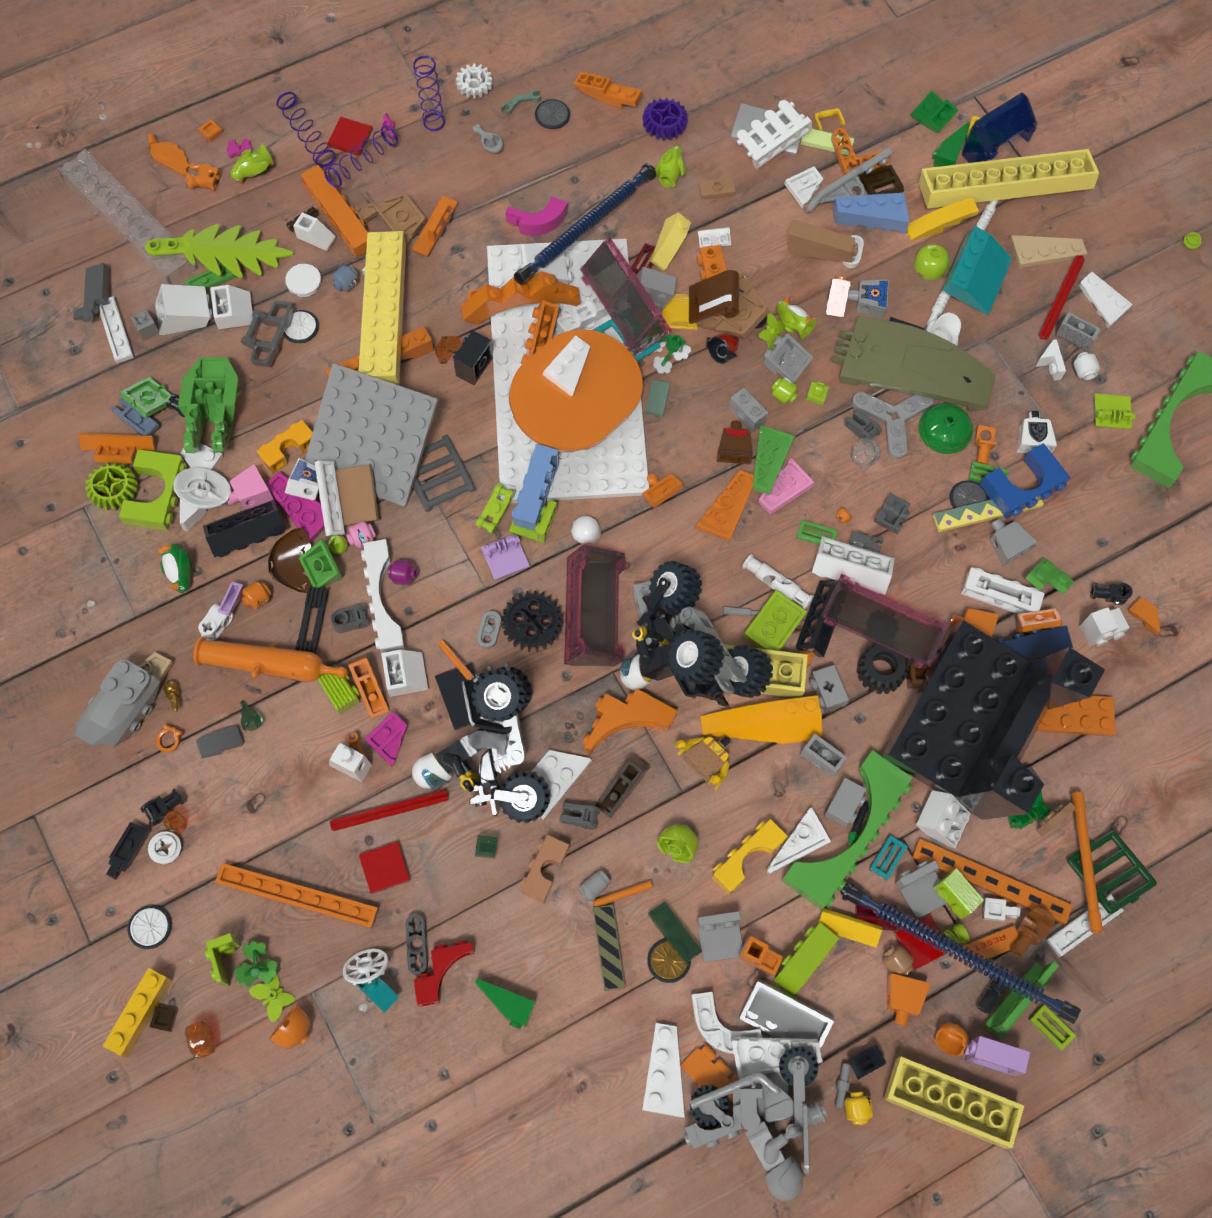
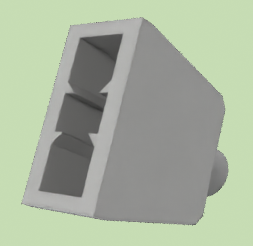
M1001 518L991 524L996 532L991 537L990 542L1003 566L1032 550L1037 543L1015 521L1006 526Z

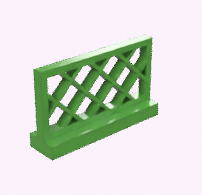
M1035 962L1023 976V982L1026 979L1029 980V986L1033 982L1035 984L1033 988L1038 985L1040 986L1038 991H1040L1053 977L1052 974L1059 965L1052 962L1042 967ZM1015 987L983 1024L999 1040L1004 1037L1031 1004L1029 1000L1031 996L1026 999L1024 998L1025 993L1022 996L1019 995L1020 990L1015 993Z

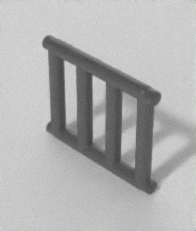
M444 435L441 440L425 446L422 456L446 446L449 455L419 467L416 477L451 461H454L457 469L423 485H420L415 477L413 488L426 512L431 511V507L460 494L476 490L448 435ZM459 476L463 478L464 485L428 501L424 493L425 491Z

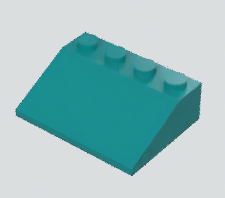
M974 226L964 238L942 291L989 315L1012 258L990 233Z

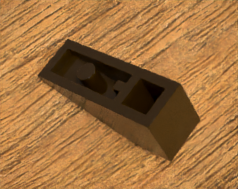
M636 756L629 758L595 807L599 808L609 818H612L643 779L650 767Z

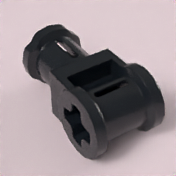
M1093 582L1090 597L1091 599L1102 598L1105 599V602H1112L1115 605H1123L1132 596L1133 590L1126 583L1105 586Z
M174 788L172 793L164 798L158 796L143 804L140 811L145 813L149 819V825L152 827L163 822L166 817L172 814L170 810L179 804L183 805L184 801Z

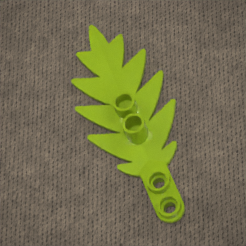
M215 224L202 230L195 236V230L191 229L183 237L152 239L145 245L146 252L153 257L184 254L192 265H196L195 256L207 269L221 277L222 274L216 261L218 260L226 269L240 279H243V275L237 260L253 273L262 276L257 259L271 267L279 268L276 259L294 255L290 250L276 247L277 239L257 243L261 234L259 230L237 239L241 231L240 225L226 230L219 236L217 234L220 224Z

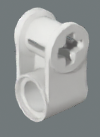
M214 604L209 609L207 615L198 626L201 636H204L207 640L216 641L233 618V613L230 616L218 613L220 607L218 604Z

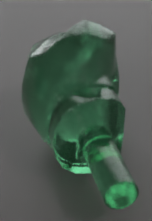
M241 701L240 704L244 709L241 712L242 717L240 720L242 729L245 731L258 729L263 724L262 718L253 707L248 708L245 701Z

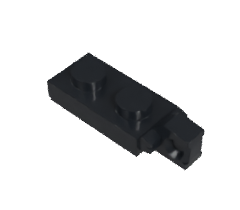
M132 822L128 824L109 856L108 864L111 866L106 873L107 876L116 880L122 871L125 872L129 868L149 834L147 829Z

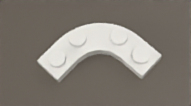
M712 992L691 995L697 1028L702 1037L715 1049L724 1053L734 1054L730 1037L762 1038L761 1029L736 1032L724 1028L716 1016Z

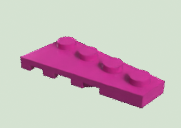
M278 471L266 483V486L295 526L302 528L306 532L311 543L325 528L321 504L316 500L286 494L288 478Z

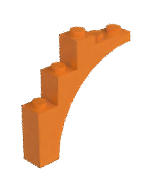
M543 271L538 272L524 285L518 284L514 277L501 288L485 284L461 305L463 321L478 325L501 311L517 306L541 303L542 300L550 303L578 306L581 303L578 287L556 281L555 275Z

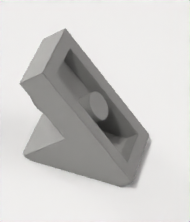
M147 310L130 317L143 341L159 333Z

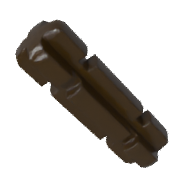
M314 207L307 209V212H303L314 218L318 216V211ZM300 215L295 217L294 221L290 220L286 223L289 231H295L293 225Z

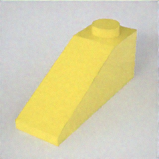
M679 212L665 220L650 261L663 271L666 270L686 238L691 224Z

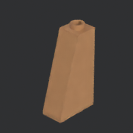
M791 220L788 232L790 255L852 263L853 257L857 256L858 245H856L854 237L801 221Z

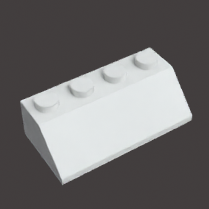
M822 536L812 573L820 577L834 579L840 583L851 584L856 588L871 590L873 593L885 595L892 577L895 558Z

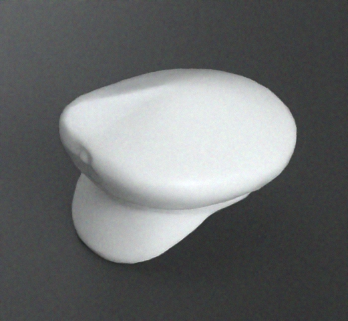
M944 313L938 319L931 320L926 331L958 346L961 321L953 313Z

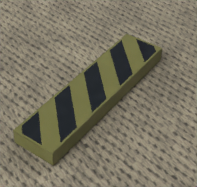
M613 905L594 907L593 914L604 992L625 989Z

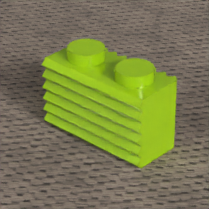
M332 674L321 675L318 678V682L339 715L359 703L357 697L360 694L354 685L350 687L347 681L350 680L348 675L344 678Z
M957 868L949 872L934 887L938 895L951 906L954 914L959 916L960 919L970 915L984 901Z

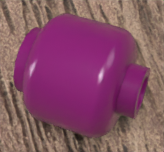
M395 560L388 568V577L394 584L410 585L418 576V569L409 560Z

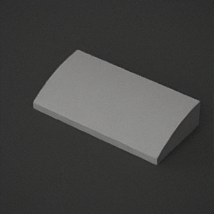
M741 103L731 139L738 140L737 132L739 130H746L749 133L752 130L751 122L753 120H759L763 123L767 110ZM784 115L780 117L785 125L790 123ZM771 125L766 127L771 135L776 133ZM757 135L752 137L758 145L762 143ZM801 138L782 152L796 156Z
M759 978L739 1019L775 1038L817 1039L820 1048L834 1022L833 1017Z

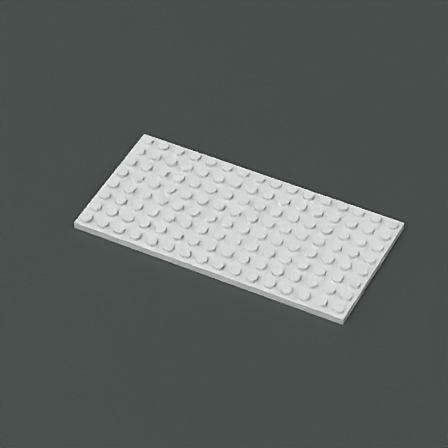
M627 239L575 241L564 251L565 257L568 256L569 259L567 272H571L572 282H569V285L579 289L581 303L578 306L585 304L587 298L613 288L625 300L622 305L582 329L593 330L630 308L633 309L632 303L628 302L631 283ZM533 243L529 245L547 247L550 243ZM521 244L487 246L489 285L501 288L514 277L516 271L522 268ZM540 303L513 307L491 316L500 484L504 485V488L515 491L511 503H518L517 497L519 491H522L523 480L527 474L537 443L527 437L516 424L511 407L509 406V391L512 379L522 365V356L527 351L524 347L527 338H530V333H528L531 322H534L532 317L535 307L538 308ZM553 303L559 305L557 318L569 314L572 308L577 307ZM626 318L619 322V324L636 345L635 328ZM556 326L554 327L552 338L561 334ZM613 327L604 331L605 334L618 340L630 351ZM641 398L633 413L600 444L588 450L584 449L574 452H560L558 450V468L546 501L641 496L644 491L649 489ZM500 494L501 501L503 502L505 496Z

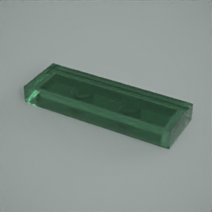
M663 902L648 913L650 919L684 965L701 954V949L666 902Z

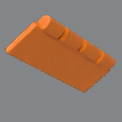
M707 1044L701 1050L697 1047L680 1065L700 1087L713 1085L721 1088L739 1080L736 1074L730 1080L727 1078L732 1070L721 1059L715 1064L712 1063L716 1054ZM733 1094L727 1096L729 1102L727 1115L733 1117Z

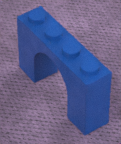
M1044 443L1030 450L1024 459L1038 479V488L1034 490L1017 488L1000 468L984 476L980 483L981 487L1006 519L1011 516L1016 517L1020 515L1023 509L1034 507L1039 500H1046L1053 495V492H1060L1068 486L1067 482L1071 477Z

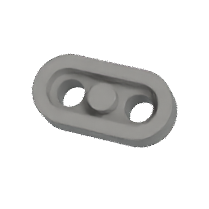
M489 611L482 617L477 635L478 645L482 649L488 650L496 645L501 627V617L497 612ZM489 621H495L494 625H489L488 623ZM489 638L490 642L485 643L484 639Z

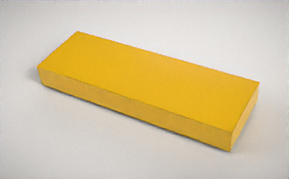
M824 908L818 924L822 923L835 935L875 948L883 930L881 926Z

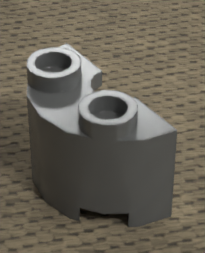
M891 493L874 522L898 535L903 526L900 522H905L910 514L907 511L910 503Z

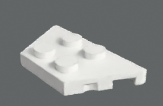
M549 750L531 771L544 778L551 792L550 803L541 816L542 820L546 819L592 762L590 758Z

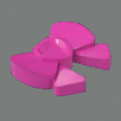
M244 138L242 145H236L234 139L229 141L227 147L229 158L241 155L243 151L248 149L252 151L250 141Z

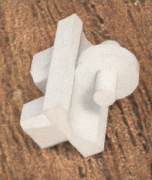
M730 227L698 231L700 248L721 245V247L731 245Z

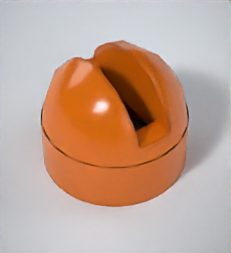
M844 507L836 513V519L842 518L839 521L840 523H847L852 519V516Z

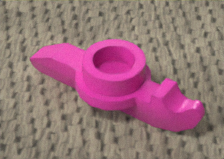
M385 113L382 126L387 125L394 130V121ZM383 128L392 138H395L391 130Z

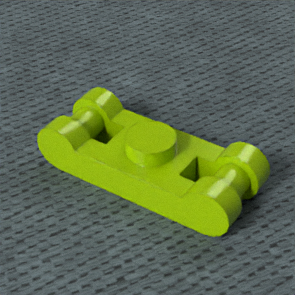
M497 483L484 511L476 522V526L479 528L483 527L487 529V532L493 534L511 503L515 491L512 489L508 490L504 488V485ZM500 494L505 496L503 502L498 499ZM489 516L494 518L491 523L486 521Z

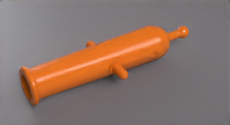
M201 636L197 639L193 650V660L197 666L207 664L251 672L252 678H257L259 674L301 682H314L322 674H332L344 678L348 673L347 669L343 666L335 668L324 665L322 659L312 652L276 648V645L273 643L268 647L207 640L204 636Z

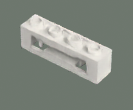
M972 567L967 573L961 591L962 595L1016 614L1039 611L1045 594L1037 588L1026 587L1017 581H1009L1003 579L1000 575H992L986 573L983 569Z

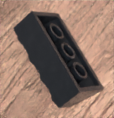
M275 500L203 525L205 538L214 558L218 556L224 557L236 549L242 550L254 542H263L265 538L281 535L286 530Z

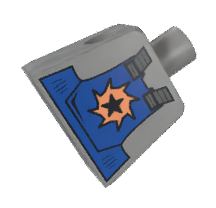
M862 280L859 283L858 290L848 291L847 300L857 301V312L884 318L888 304L889 280Z

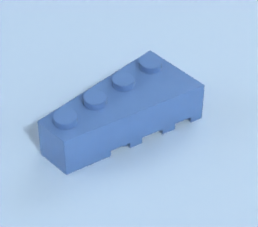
M904 193L835 197L832 209L835 224L853 227L861 225L867 227V229L881 228L887 232L895 230L901 234H906L909 217Z
M539 444L535 445L527 474L523 480L522 491H519L517 497V507L513 508L511 515L515 526L535 531L558 468L557 449Z

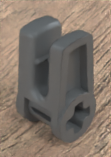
M858 409L853 412V419L847 417L844 421V425L867 445L872 442L876 435L882 433L880 425Z
M563 803V811L581 814V817L569 816L568 814L561 815L560 823L588 830L597 829L596 820L597 815L600 814L599 808L589 805Z

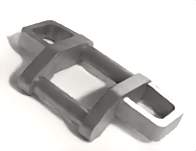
M274 301L268 315L260 311H253L252 321L246 335L241 340L243 345L253 349L250 358L253 365L271 366L278 353V345L285 328H288L294 311V307L290 302ZM279 308L287 309L284 317L275 316ZM259 322L268 326L278 327L272 343L252 339ZM260 352L269 353L266 360H257Z

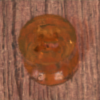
M178 811L167 813L163 820L166 829L174 834H180L185 831L188 824L187 819Z

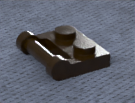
M892 165L873 170L867 175L866 173L860 175V181L868 195L904 192V186ZM894 184V187L875 192V189Z

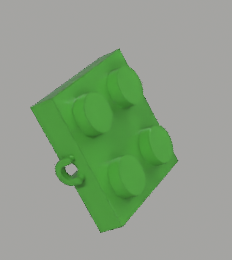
M150 377L122 390L120 393V397L145 418L167 407V401L172 396L166 391L163 384L159 385Z

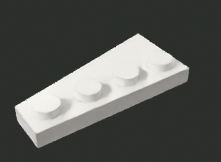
M656 1023L642 1110L685 1118L677 1027Z
M730 1037L739 1080L758 1072L763 1074L779 1072L781 1057L787 1050L793 1047L808 1049L814 1054L817 1062L822 1063L817 1039Z

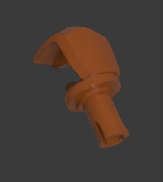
M1035 907L1029 911L1017 929L1020 937L1010 949L1012 953L1022 957L1030 944L1038 945L1050 933L1056 920L1048 910Z

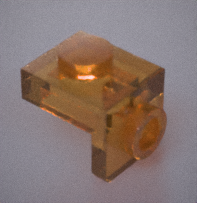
M458 336L441 337L435 347V355L438 357L440 364H446L451 355L462 346Z

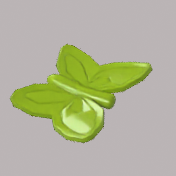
M768 313V325L758 336L762 340L767 341L768 348L773 349L775 346L773 342L779 336L778 334L784 331L785 325L782 321H777L771 313Z
M278 975L270 983H259L249 989L252 997L259 1000L265 999L262 1002L264 1006L269 1003L267 1014L271 1022H276L280 1018L284 1006H288L295 1001L293 995L282 993L283 988H279Z

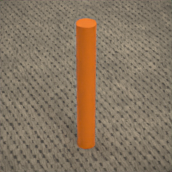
M441 640L438 646L467 680L473 679V674L448 644Z
M649 880L593 900L594 907H599L653 888Z

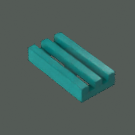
M890 835L869 870L887 881L908 846ZM893 842L894 845L879 869L876 868L888 846ZM898 846L901 847L887 873H884L883 870Z

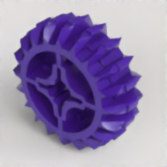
M667 97L665 100L661 98L658 101L653 100L652 103H648L642 115L646 133H650L651 137L656 136V140L662 138L664 141L665 138H668L671 141L672 137L677 139L678 135H682L683 131H685L688 123L687 111L684 105L680 106V101L675 103L674 98L672 100H668Z

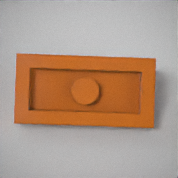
M1056 608L1018 614L1017 632L1018 634H1024L1042 629V631L1049 630L1048 628L1061 626L1062 620Z

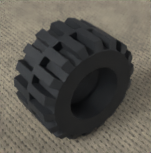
M881 641L879 645L877 642L873 643L872 646L869 645L857 664V674H860L858 677L859 681H864L862 685L865 688L868 686L870 688L869 691L873 692V690H876V694H881L882 691L885 694H889L890 691L894 692L897 690L909 671V665H907L909 660L904 658L906 653L904 651L901 652L899 650L901 647L898 645L896 647L892 646V642L885 644V641ZM877 660L887 662L892 667L893 674L887 676L879 674L874 669L873 662Z

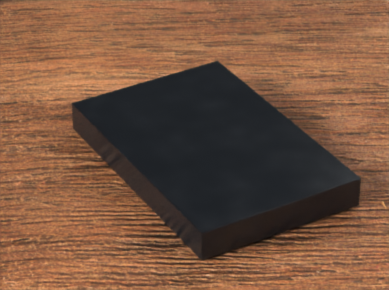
M472 663L465 665L474 675L475 671ZM458 668L435 676L454 730L471 725L461 684L462 681H467V679Z

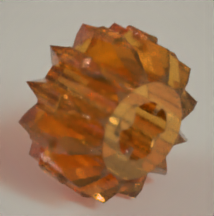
M206 1021L194 1022L186 1027L187 1047L195 1059L208 1057L215 1052V1038Z

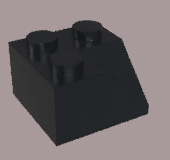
M473 330L469 336H465L462 346L453 354L457 377L475 386L493 359L491 339Z

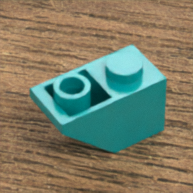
M379 977L372 980L370 984L368 982L357 984L356 986L384 1013L399 998Z

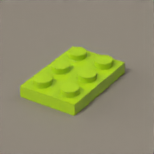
M775 590L743 636L761 649L780 651L807 611Z

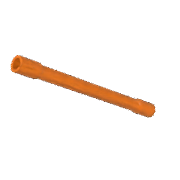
M1073 792L1071 795L1073 805L1076 807L1074 812L1088 903L1090 932L1101 933L1103 932L1094 877L1084 792Z

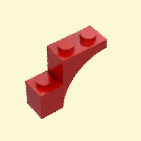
M464 940L456 942V946L447 947V944L435 946V950H430L434 976L426 973L418 975V979H413L418 1007L440 1003V987L445 974L457 961L474 954L472 943Z

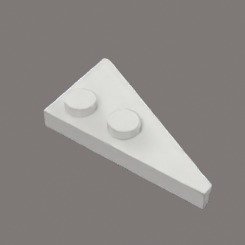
M812 808L807 811L767 868L768 875L831 842Z

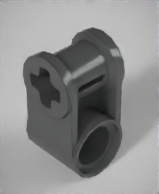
M355 605L351 608L335 611L331 615L333 629L338 633H344L368 627L370 621L366 618V606ZM339 619L345 620L343 624H336V621Z

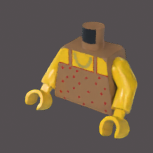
M710 736L686 741L679 740L673 746V748L677 747L680 749L677 753L679 756L684 753L683 759L699 774L707 785L711 783L716 785L714 790L717 791L722 782L727 778L730 763L728 761L729 754L725 750L732 745L727 737L723 736L718 742Z

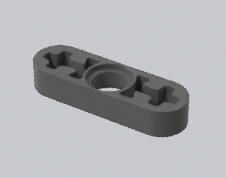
M412 914L406 919L407 962L411 974L418 976L424 974L427 970L425 921L420 915ZM413 919L421 922V925L417 926L418 934L422 932V936L413 935L410 937V933L414 934V928L410 926V923L414 921ZM415 939L422 941V947L418 951L411 949V942ZM423 953V957L419 956V962L423 964V967L416 971L415 968H412V965L416 964L415 956L411 958V954L420 955Z

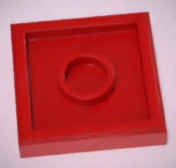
M340 116L327 142L329 143L328 147L351 153L354 147L362 148V142L369 138L373 130L372 126ZM356 148L352 154L360 156L362 149Z
M398 842L359 855L371 895L410 881Z
M931 914L919 920L920 924L924 923L925 926H930L929 930L933 928L935 929L934 933L937 930L939 935L941 934ZM904 929L894 933L899 944L914 958L912 964L914 971L946 955L944 950L942 952L939 951V947L935 949L934 945L932 947L929 945V942L926 944L924 940L920 941L914 935L911 936L910 931L906 933Z

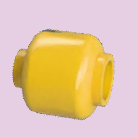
M863 1091L850 1092L851 1097H847L844 1100L846 1119L852 1121L853 1125L869 1123V1119L874 1115L872 1099L869 1096L863 1095Z

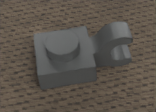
M853 532L849 544L866 550L871 549L879 553L882 547L876 546L875 543L882 544L884 539L882 537L871 539V536H867L863 532Z

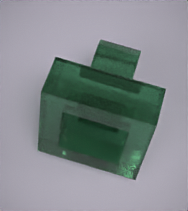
M478 835L475 857L496 859L498 837Z

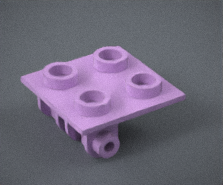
M516 534L481 547L494 580L530 567L520 545V539Z

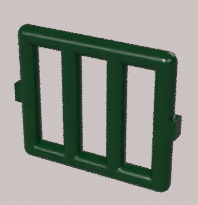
M1114 830L1108 831L1094 841L1090 840L1091 852L1111 839L1119 848V850L1093 866L1094 875L1123 856H1126L1132 864L1131 867L1099 888L1096 886L1098 902L1108 914H1114L1127 904L1135 903L1140 899L1139 896L1157 885L1154 877ZM1079 850L1067 858V863L1085 884L1083 869L1077 862L1081 859ZM1139 872L1146 882L1111 904L1104 894Z

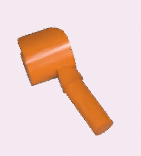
M353 732L356 736L353 741L349 740L348 736H346L349 745L355 747L359 753L367 758L359 744L360 738L358 734Z

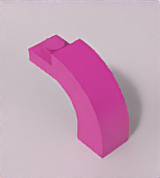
M551 197L547 206L537 213H526L508 206L506 222L513 226H519V233L524 235L546 234L556 229L563 222L568 213V202Z

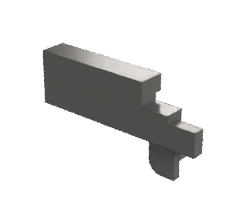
M105 263L86 268L84 307L75 310L74 320L81 319L85 323L93 321L94 314L98 313V305L108 304L109 268Z

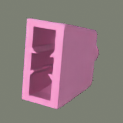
M255 465L250 466L230 481L234 491L231 492L227 501L229 506L240 501L244 509H249L274 500Z

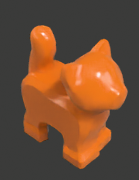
M190 163L189 167L192 170H198V175L184 172L186 176L185 183L188 188L193 189L200 186L215 192L217 188L215 178L220 181L221 170L209 164Z

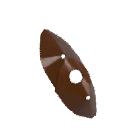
M297 528L282 536L269 550L268 569L273 580L297 592L307 593L308 586L311 587L312 584L308 576L303 574L305 570L299 557L304 554L301 549L305 546L304 551L306 552L311 548V543L306 532L302 528ZM298 533H300L303 539L297 538Z

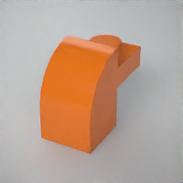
M752 936L747 937L739 954V958L743 962L771 976L776 975L783 956L768 949L769 945Z

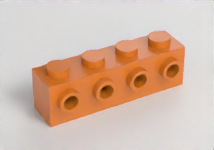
M721 245L700 248L696 259L697 265L701 266L700 277L702 281L727 270ZM717 313V314H715L714 316H715V317H718V316H722V314H721V313Z
M542 300L538 308H534L532 313L534 322H531L528 333H530V338L526 340L524 348L527 351L522 356L521 364L552 339L559 305Z

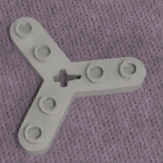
M864 392L856 393L852 400V406L855 410L858 409L863 414L885 424L888 455L895 460L904 458L907 452L905 422L929 409L933 403V398L913 395L901 403L892 406ZM893 415H897V419L892 420L891 418Z

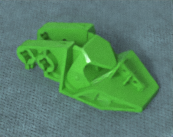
M200 357L182 378L178 408L186 417V433H183L184 450L186 453H197L204 430L206 429L205 422H214L215 431L211 435L214 453H225L232 431L236 398L241 394L238 386V376L227 357Z

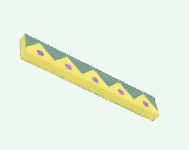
M992 499L933 514L938 532L1004 517ZM1042 499L1034 507L1023 509V512L1042 507L1044 505Z

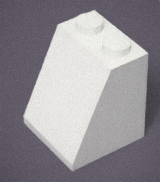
M521 244L522 268L529 263H533L535 261L534 257L546 247ZM562 252L546 267L537 268L534 276L538 272L543 271L555 275L556 281L569 284V282H572L571 272H567V267H569L568 256L565 257L564 252Z
M161 284L155 302L159 335L207 326L208 321L212 318V311L208 308L209 295L206 294L204 286Z

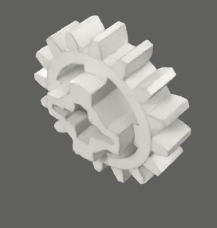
M475 64L472 67L466 65L467 69L461 68V73L457 72V89L461 90L462 95L466 93L468 98L470 95H473L474 99L476 95L482 97V93L488 94V90L492 89L491 72H488L487 67L482 69L481 64L478 67Z

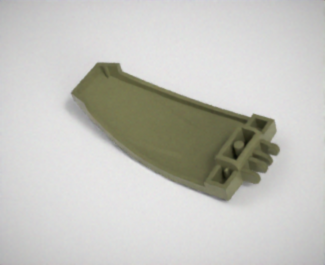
M858 316L853 332L841 331L839 333V337L846 340L837 341L834 351L839 356L833 355L831 360L836 364L843 365L840 383L858 386L860 383L967 406L968 411L987 410L996 375L976 358L950 341L913 326L864 316ZM963 376L968 377L972 382L967 383Z

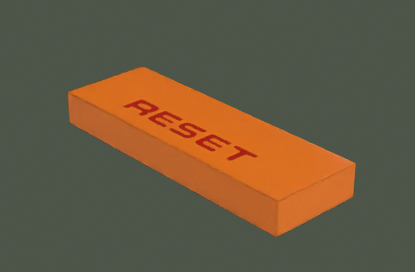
M1015 926L968 943L964 945V948L968 947V952L971 949L974 950L973 955L975 952L979 953L978 958L980 955H983L984 961L986 957L990 959L1010 951L1020 936Z

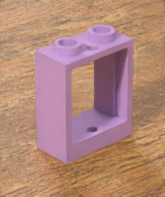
M978 1036L969 1040L964 1054L966 1055L965 1061L1008 1075L1018 1076L1026 1073L1030 1052Z

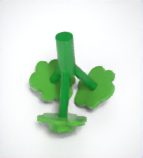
M252 941L250 944L243 946L244 956L246 958L251 957L253 964L248 965L244 962L241 964V967L235 968L234 974L237 977V983L250 987L253 981L257 979V976L259 979H263L265 983H270L277 976V962L266 958L258 964L261 956L266 954V944L264 942Z

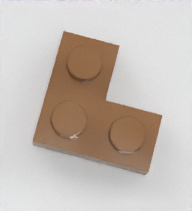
M1071 802L1066 806L1061 804L1039 823L1041 827L1036 831L1041 837L1064 820L1076 807Z

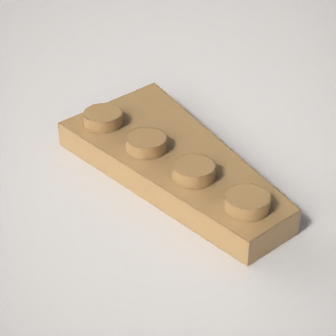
M1011 235L1009 238L1019 268L1073 260L1076 255H1083L1085 258L1087 255L1083 239Z

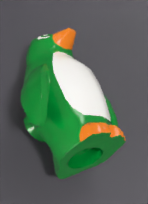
M181 544L166 545L158 549V553L162 557L160 562L162 573L173 584L170 588L179 593L186 592L189 589L192 563L186 551L182 548Z

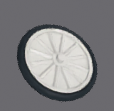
M295 310L291 316L288 328H285L283 336L293 343H305L315 337L319 329V322L311 312Z
M149 905L138 909L131 916L128 923L127 931L131 942L142 949L157 948L170 935L171 918L159 906Z

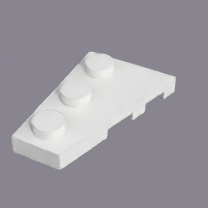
M1093 272L1087 275L1079 284L1089 302H1092L1096 307L1099 317L1102 316L1105 320V325L1108 329L1133 305Z

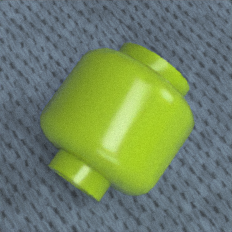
M779 377L771 386V395L781 404H786L788 401L792 403L798 396L796 394L797 385L787 377Z

